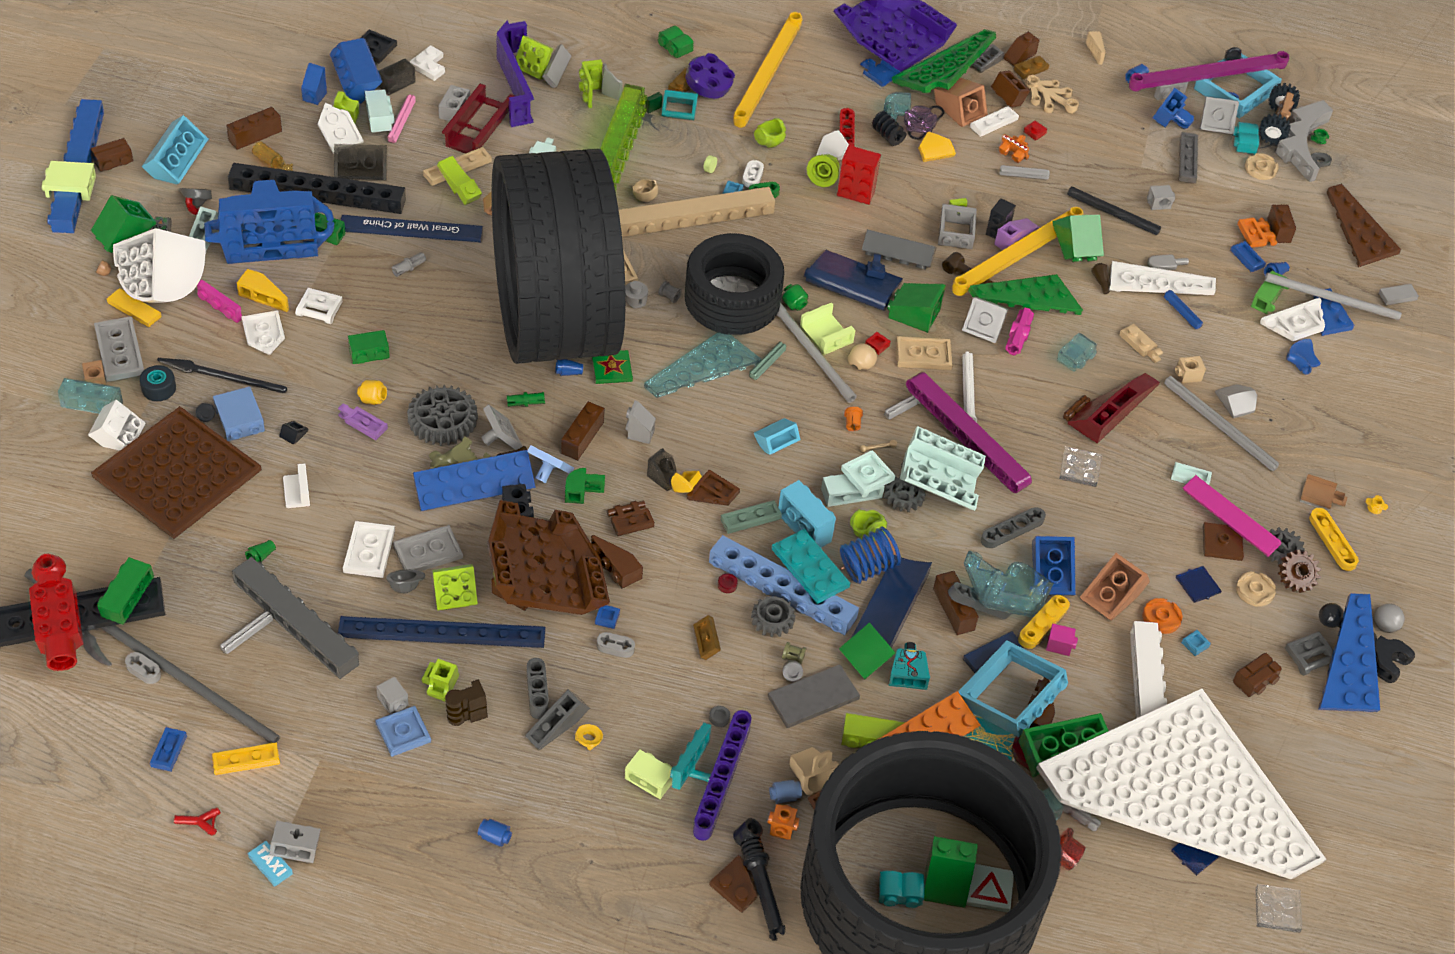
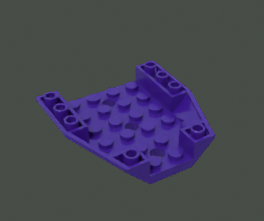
M864 0L852 8L844 3L834 9V13L859 44L900 72L910 68L943 47L957 27L955 22L922 0Z

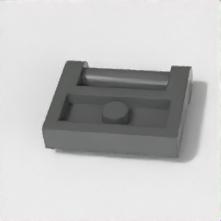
M1320 632L1287 643L1285 646L1286 651L1297 664L1299 672L1303 676L1310 674L1312 670L1330 664L1334 652ZM1322 653L1326 655V657L1310 663L1305 661Z

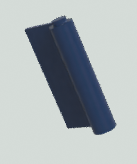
M825 250L810 268L807 267L804 273L806 282L882 311L887 309L891 295L903 281V278L885 272L884 279L866 276V264L829 250Z

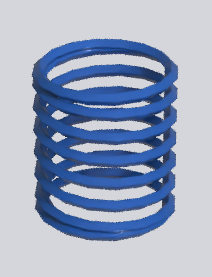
M885 527L876 528L875 533L870 531L869 536L863 535L862 539L857 538L856 543L850 541L849 545L844 544L840 547L843 564L852 580L857 584H861V581H867L868 577L873 578L875 574L880 575L881 571L886 572L887 568L893 569L894 565L899 566L901 563L899 548L893 536ZM884 532L887 534V536L893 544L898 562L894 559L893 550ZM873 537H874V539L876 540V542H877V544H878V546H879V548H880V550H881V553H882L883 557H882L881 554L879 553V551H878V549H877V547H876V545H875V542H874V540H873ZM867 541H868V543L870 544V546H871V548H872V550H873V552H874V555H875V557H876V560H875V558L873 557V555H872V553H871V551H870V549H869V547H868ZM860 543H861V545L863 546V548H864V550H865V552H866V554H867V557H868V559H869V562H868V560L866 559V557H865V555H864V553H863V551H862V548H861V546H860ZM854 547H855V549L857 550V552H858V554H859V556H860V559H861V561H862V564L860 563V561H859V559H858V557H857V555H856V553H855ZM848 564L850 565L851 569L853 570V572L855 573V575L858 577L859 580H857L856 577L853 575V573H852V571L850 570Z

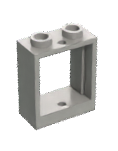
M942 204L938 245L972 249L975 239L977 208ZM945 222L969 225V234L944 231Z

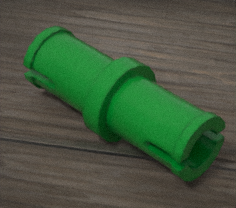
M523 392L524 394L507 395L508 407L522 405L529 407L528 405L545 404L544 392L530 394Z

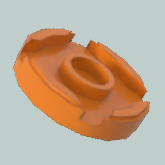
M1155 598L1146 604L1142 617L1144 622L1158 623V630L1162 634H1170L1180 627L1183 615L1181 609L1174 602L1170 603L1164 598Z

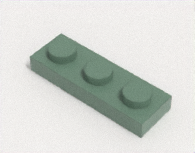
M775 500L722 514L720 520L727 534L780 520L782 513Z

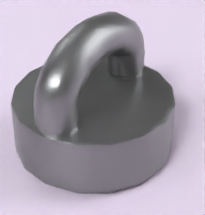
M794 660L786 662L782 668L783 676L790 682L798 681L803 675L801 664Z

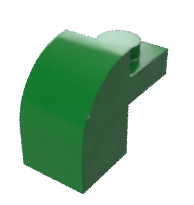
M586 468L572 471L566 478L565 503L584 504L585 492L604 493L605 475L586 474Z

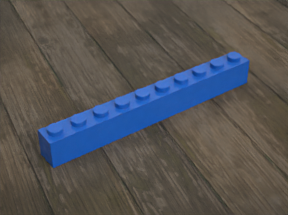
M81 99L80 105L76 107L77 116L73 119V129L70 130V141L67 142V153H64V162L92 163L93 160L91 148L96 147L104 109L102 100ZM54 191L55 200L51 202V214H48V225H51L52 232L74 233L82 204L81 193Z

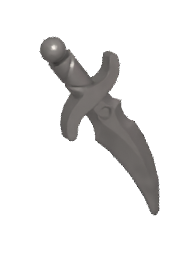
M90 630L82 631L84 648L87 653L98 662L112 666V663L100 650L95 636L89 633Z

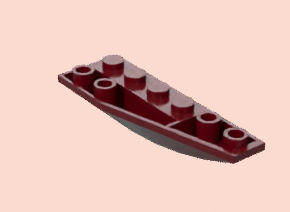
M1144 373L1087 403L1068 421V425L1098 444L1160 382Z

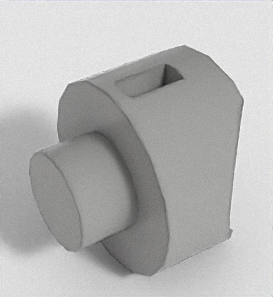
M639 281L628 283L625 286L626 302L632 308L645 306L648 298L647 286Z

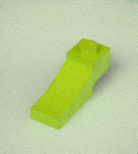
M453 155L437 163L454 194H458L464 205L480 198L482 192L476 182L463 171Z

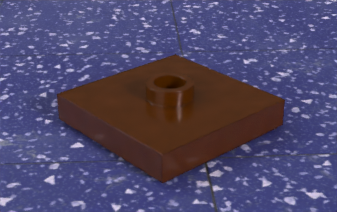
M1204 522V556L1242 561L1244 558L1243 537L1228 525Z

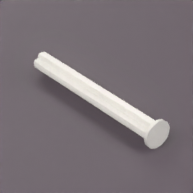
M967 351L962 355L964 411L977 423V418L975 417L973 354Z

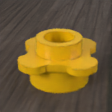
M1376 495L1374 498H1367L1365 501L1368 504V510L1373 514H1380L1382 510L1388 509V505L1384 503L1379 495Z

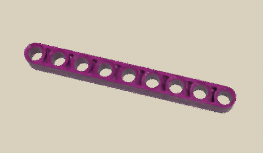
M920 372L906 381L908 391L965 447L986 456L984 465L1011 492L1016 494L1032 483L1030 474L926 373Z

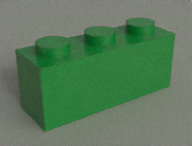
M128 557L126 562L120 566L119 573L115 579L109 583L105 595L100 597L97 607L101 617L124 625L154 577L150 564Z

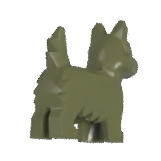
M465 436L462 442L444 454L438 451L431 452L429 454L431 469L479 460L477 456H474L475 453L469 447L472 441ZM486 452V453L483 455V458H480V459L489 458V457H492V456H490V455Z

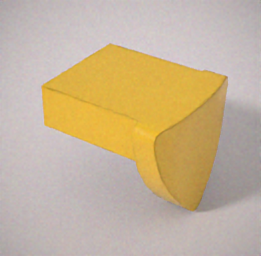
M684 471L682 475L675 473L671 479L674 492L678 493L691 492L702 476L699 471Z

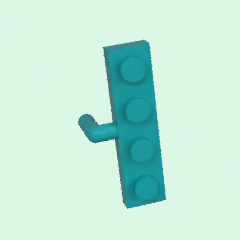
M703 723L700 729L695 731L692 742L689 741L686 746L685 753L680 754L678 764L672 767L670 778L673 779L672 788L680 790L688 776L706 782L709 781L711 774L695 770V765L710 742V724Z

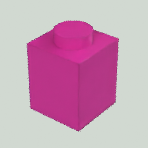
M1052 623L1046 651L1070 656L1071 650L1076 649L1078 638L1075 637L1076 629Z

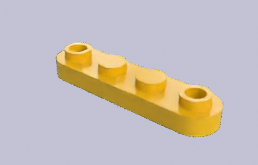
M1323 508L1313 509L1309 520L1339 567L1345 571H1353L1359 562L1356 553L1328 511Z
M1062 595L1053 596L1021 630L1018 636L1019 644L1027 649L1035 648L1049 633L1052 623L1057 624L1067 613L1070 607L1069 600Z

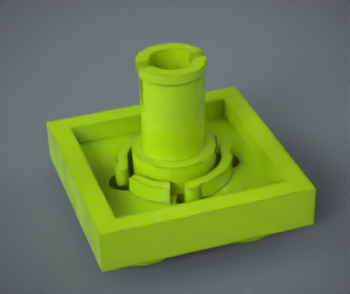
M523 36L515 59L521 71L538 79H543V74L548 66L553 48L528 36Z
M473 564L432 570L437 610L478 605Z

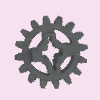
M895 477L894 481L885 485L884 499H888L887 504H893V509L899 507L900 512L903 509L910 512V508L916 511L917 507H921L923 501H925L926 494L924 489L901 480L900 477Z
M1280 527L1276 531L1274 529L1270 530V533L1281 541V545L1270 555L1272 557L1271 562L1277 560L1278 564H1281V558L1287 556V553L1305 550L1303 548L1304 542L1300 541L1301 537L1294 536L1295 531L1289 533L1288 528L1282 531Z

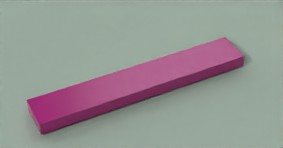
M1197 475L1183 487V491L1267 557L1281 545V541Z

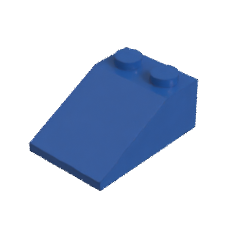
M1035 536L1032 540V561L1036 595H1076L1075 537Z

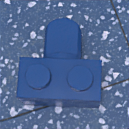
M1174 88L1155 113L1153 119L1164 127L1172 120L1183 129H1187L1194 121V116L1183 109L1185 106L1184 102L1188 97Z

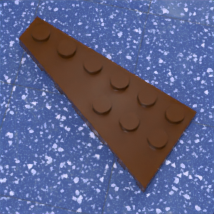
M1343 184L1328 188L1326 193L1332 207L1336 209L1337 219L1341 221L1340 226L1348 244L1353 249L1352 254L1357 259L1358 268L1400 254L1401 248Z

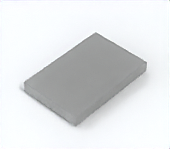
M450 525L393 542V547L404 570L423 571L463 559V553Z

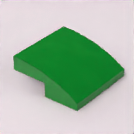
M870 622L839 648L864 679L869 677L896 654Z

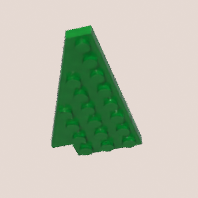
M983 29L892 76V81L895 84L911 88L912 90H918L922 93H929L936 87L949 90L996 39V32Z

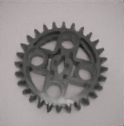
M436 385L435 389L429 386L428 391L422 389V394L417 393L416 398H412L408 406L407 416L410 430L413 431L414 436L419 437V440L425 438V443L432 441V445L439 443L442 446V443H447L449 446L450 442L457 444L458 439L462 441L464 436L469 437L477 425L478 413L475 400L471 398V395H466L465 390L460 392L459 387L453 389L452 385L450 388H446L445 385H443V388H438Z

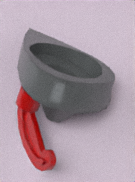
M179 189L182 195L186 197L185 203L188 211L194 215H197L200 209L196 207L202 206L207 199H212L211 190Z

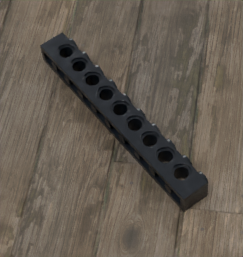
M234 162L228 174L230 190L252 193L255 181L275 180L279 192L312 191V196L322 203L402 214L406 201L405 187Z

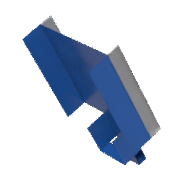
M871 58L866 59L860 64L868 70H864L863 77L880 89L892 81V76L900 73L899 70L882 59L881 63L875 66L876 62Z

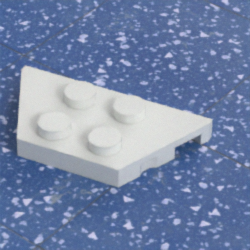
M1317 298L1261 318L1260 323L1291 341L1324 331L1325 324L1322 318L1321 299Z

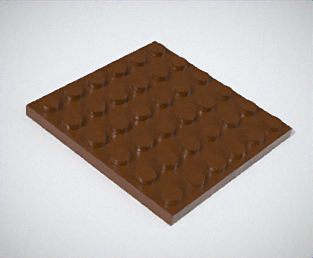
M179 406L92 471L91 474L100 484L171 538L175 539L258 474L262 468L259 463Z

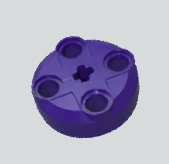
M713 53L693 58L686 70V81L690 88L697 94L711 99L725 96L735 78V73Z

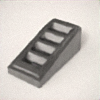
M991 44L972 66L982 73L1004 59V52L994 44Z

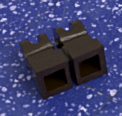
M479 679L471 681V687L460 691L453 689L446 693L445 702L449 724L460 726L467 720L473 723L488 718L486 694Z

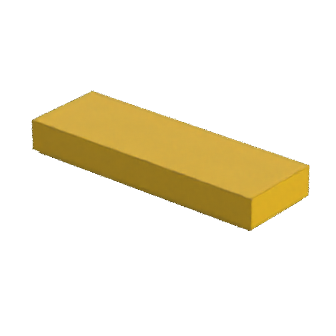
M120 288L107 298L108 304L128 316H132V318L147 327H150L162 317L161 312L138 299L132 298Z
M277 742L212 753L215 775L280 764Z

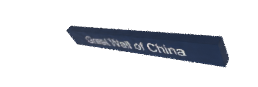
M354 215L341 216V221L345 223V232L480 243L483 226Z

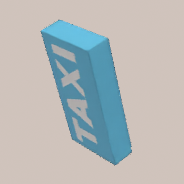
M265 841L250 851L248 857L275 887L290 877L293 871L281 857L269 855L271 845Z

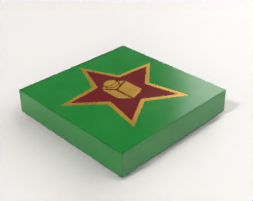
M621 350L617 355L592 357L596 384L633 382L628 350Z

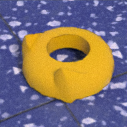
M591 724L580 726L575 733V740L587 747L589 751L599 745L603 739L602 731L597 726ZM587 734L592 735L594 740H586L583 736Z

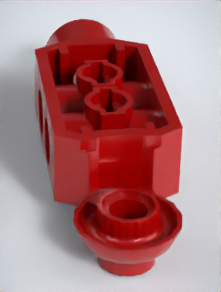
M42 554L32 566V576L37 583L29 588L35 641L40 653L45 654L47 667L54 671H64L71 669L77 664L76 649L84 645L77 593L72 580L63 577L66 572L65 561L54 554Z

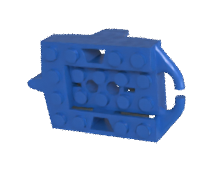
M275 180L255 181L252 194L235 195L219 199L218 219L204 223L205 241L221 243L227 264L318 256V248L334 231V222H332L334 216L326 205L312 196V191L279 192ZM318 212L324 213L327 221H329L327 222L326 230L322 232L316 231L314 214ZM212 230H219V232L212 233ZM305 239H314V241H306Z

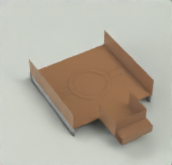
M1308 474L1300 502L1329 511L1332 503L1345 507L1348 497L1345 496V493L1335 491L1337 483Z

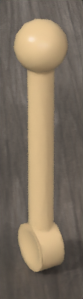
M891 440L890 443L871 446L862 445L860 451L866 452L870 449L888 446L895 448L897 441Z

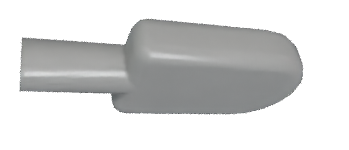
M1155 255L1148 259L1147 264L1152 268L1176 270L1177 265H1188L1189 259H1175L1173 255Z

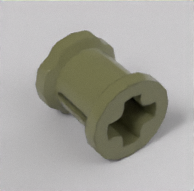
M787 642L782 659L788 658L802 665L807 648H799Z

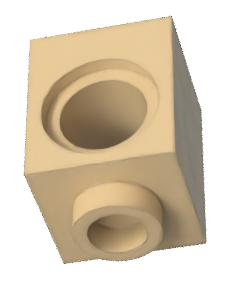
M1200 356L1180 358L1178 365L1175 367L1176 376L1179 377L1181 383L1202 381L1206 371Z

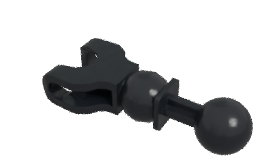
M1327 603L1319 610V620L1328 628H1341L1344 610L1336 603ZM1374 632L1377 676L1388 683H1394L1400 676V669L1393 661L1402 665H1408L1414 660L1415 652L1401 640L1386 639L1382 635L1377 639Z

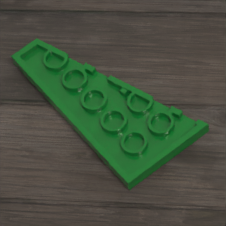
M1057 274L970 285L968 290L973 298L976 296L994 304L1005 303L1008 307L1022 305L1023 308L1041 311L1056 309L1060 313L1072 311L1075 315H1081L1083 312L1081 306Z

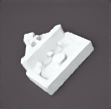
M837 130L823 136L816 155L830 154L837 158V160H842L849 144L840 131Z

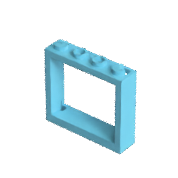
M1241 54V59L1248 58L1245 55ZM1268 70L1246 73L1263 84V86L1242 101L1211 82L1214 78L1197 80L1194 89L1205 97L1239 101L1236 117L1240 119L1268 99L1273 87L1281 83L1282 79Z
M1006 640L958 692L973 714L1019 737L1023 730L1029 728L1031 723L1041 716L1043 710L1053 703L1055 697L1067 687V672L1065 669ZM1011 661L1051 680L1016 719L976 699Z

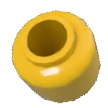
M365 380L358 387L357 394L364 404L379 405L387 397V388L379 380Z

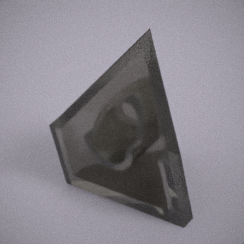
M662 448L648 459L647 477L664 490H671V479L677 473L673 455Z

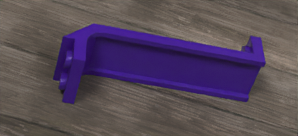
M507 20L496 33L497 60L513 95H515L514 97H509V124L511 127L534 123L531 116V100H534V97L513 54L518 52L522 37L527 36V24L525 21L509 24Z

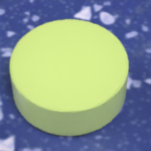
M709 155L705 159V172L713 173L717 165V157Z

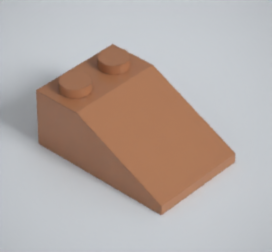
M1115 553L1080 596V599L1112 621L1141 594L1150 580L1145 572L1118 553Z

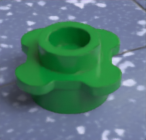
M1316 129L1313 132L1314 135L1311 136V140L1319 144H1326V139H1329L1328 132L1324 129Z

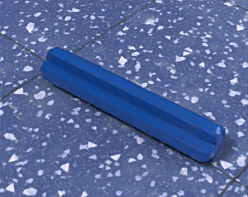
M1172 290L1165 292L1164 298L1194 329L1202 327L1203 321Z

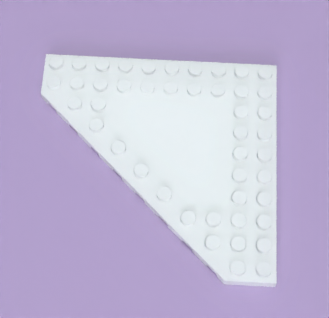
M1203 689L1043 761L1036 767L1059 803L1288 879H1293L1326 860Z

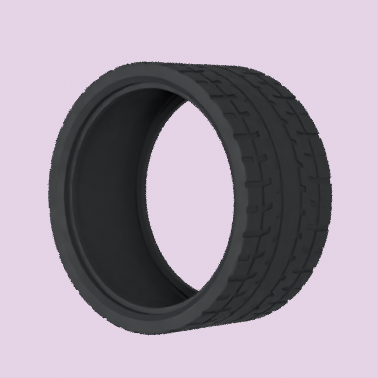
M596 148L496 156L493 162L491 186L493 244L500 309L511 359L515 364L531 363L532 361L542 362L555 359L617 355L622 347L625 330V266L617 197L605 154L601 149Z
M937 731L904 732L877 739L856 750V753L849 755L836 767L820 792L814 810L801 875L800 889L802 908H804L803 914L816 945H819V950L822 954H1028L1033 946L1055 889L1061 867L1062 848L1060 832L1048 800L1043 792L1038 789V785L1014 761L1009 760L1007 756L990 746L964 736ZM906 807L942 811L975 826L998 847L1013 872L1018 891V903L995 922L971 931L933 933L916 930L882 915L856 892L841 867L836 845L857 823L879 812Z

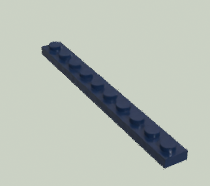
M340 616L338 633L343 638L544 648L546 627Z

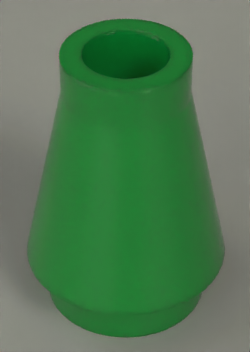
M272 540L251 546L245 552L246 559L252 557L255 561L262 563L276 550V546Z

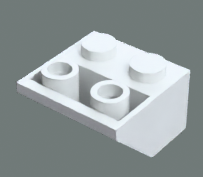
M114 400L102 408L88 436L103 447L122 450L139 437L146 423L118 400Z

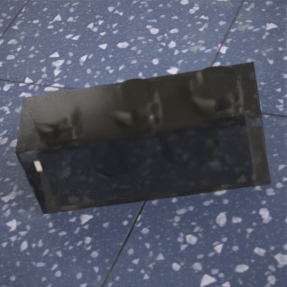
M334 144V177L359 180H387V145Z

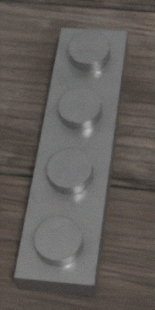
M1181 132L1179 181L1196 183L1198 134Z

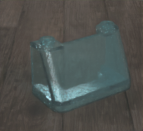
M969 550L964 560V567L980 604L988 609L1034 617L1043 608L1054 584L1023 562L1012 563L1006 573L1003 574L1004 572L1000 569L994 568L983 560L982 556L977 552Z

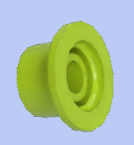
M830 154L816 155L808 162L807 175L815 185L829 187L838 180L839 162L837 158Z

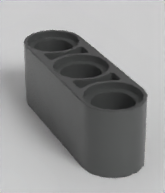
M532 658L527 662L529 710L533 718L541 719L549 710L546 667L542 659Z

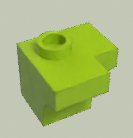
M338 91L333 107L348 111L356 124L360 114L359 101L352 100L346 96L345 92Z
M437 659L436 663H429L421 679L422 683L429 685L427 690L428 696L445 701L446 693L453 690L459 677L457 665L441 659Z

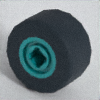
M154 365L145 369L140 375V386L144 397L151 401H164L173 396L176 391V382L172 370L162 365Z

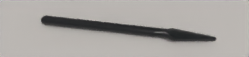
M157 359L159 362L185 373L197 372L280 393L287 392L286 386L195 365L191 360Z

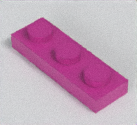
M204 280L199 281L197 284V294L201 300L208 302L214 309H218L228 319L231 318L236 323L242 320L241 306Z

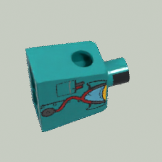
M907 642L904 645V649L899 648L896 651L889 686L927 690L930 673L926 653L916 650L915 643Z

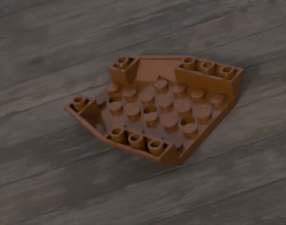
M499 501L488 538V548L495 587L507 604L584 615L610 603L601 559L572 512L554 510L550 519L544 520L520 516L518 503Z

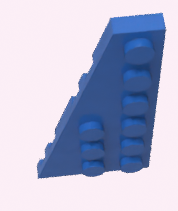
M1351 593L1348 596L1342 625L1339 629L1337 644L1334 648L1327 682L1323 689V697L1318 710L1380 711L1370 594Z

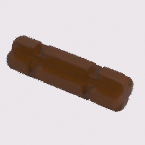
M1086 395L1081 396L1079 400L1064 412L1063 418L1068 422L1090 402V398Z

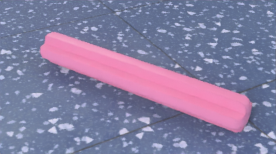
M407 95L392 126V131L387 136L389 143H396L416 102L414 95Z

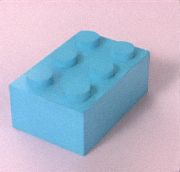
M800 480L782 489L778 506L782 513L781 519L795 533L805 529L820 548L832 542L836 521L834 513L828 510L822 501L816 498Z

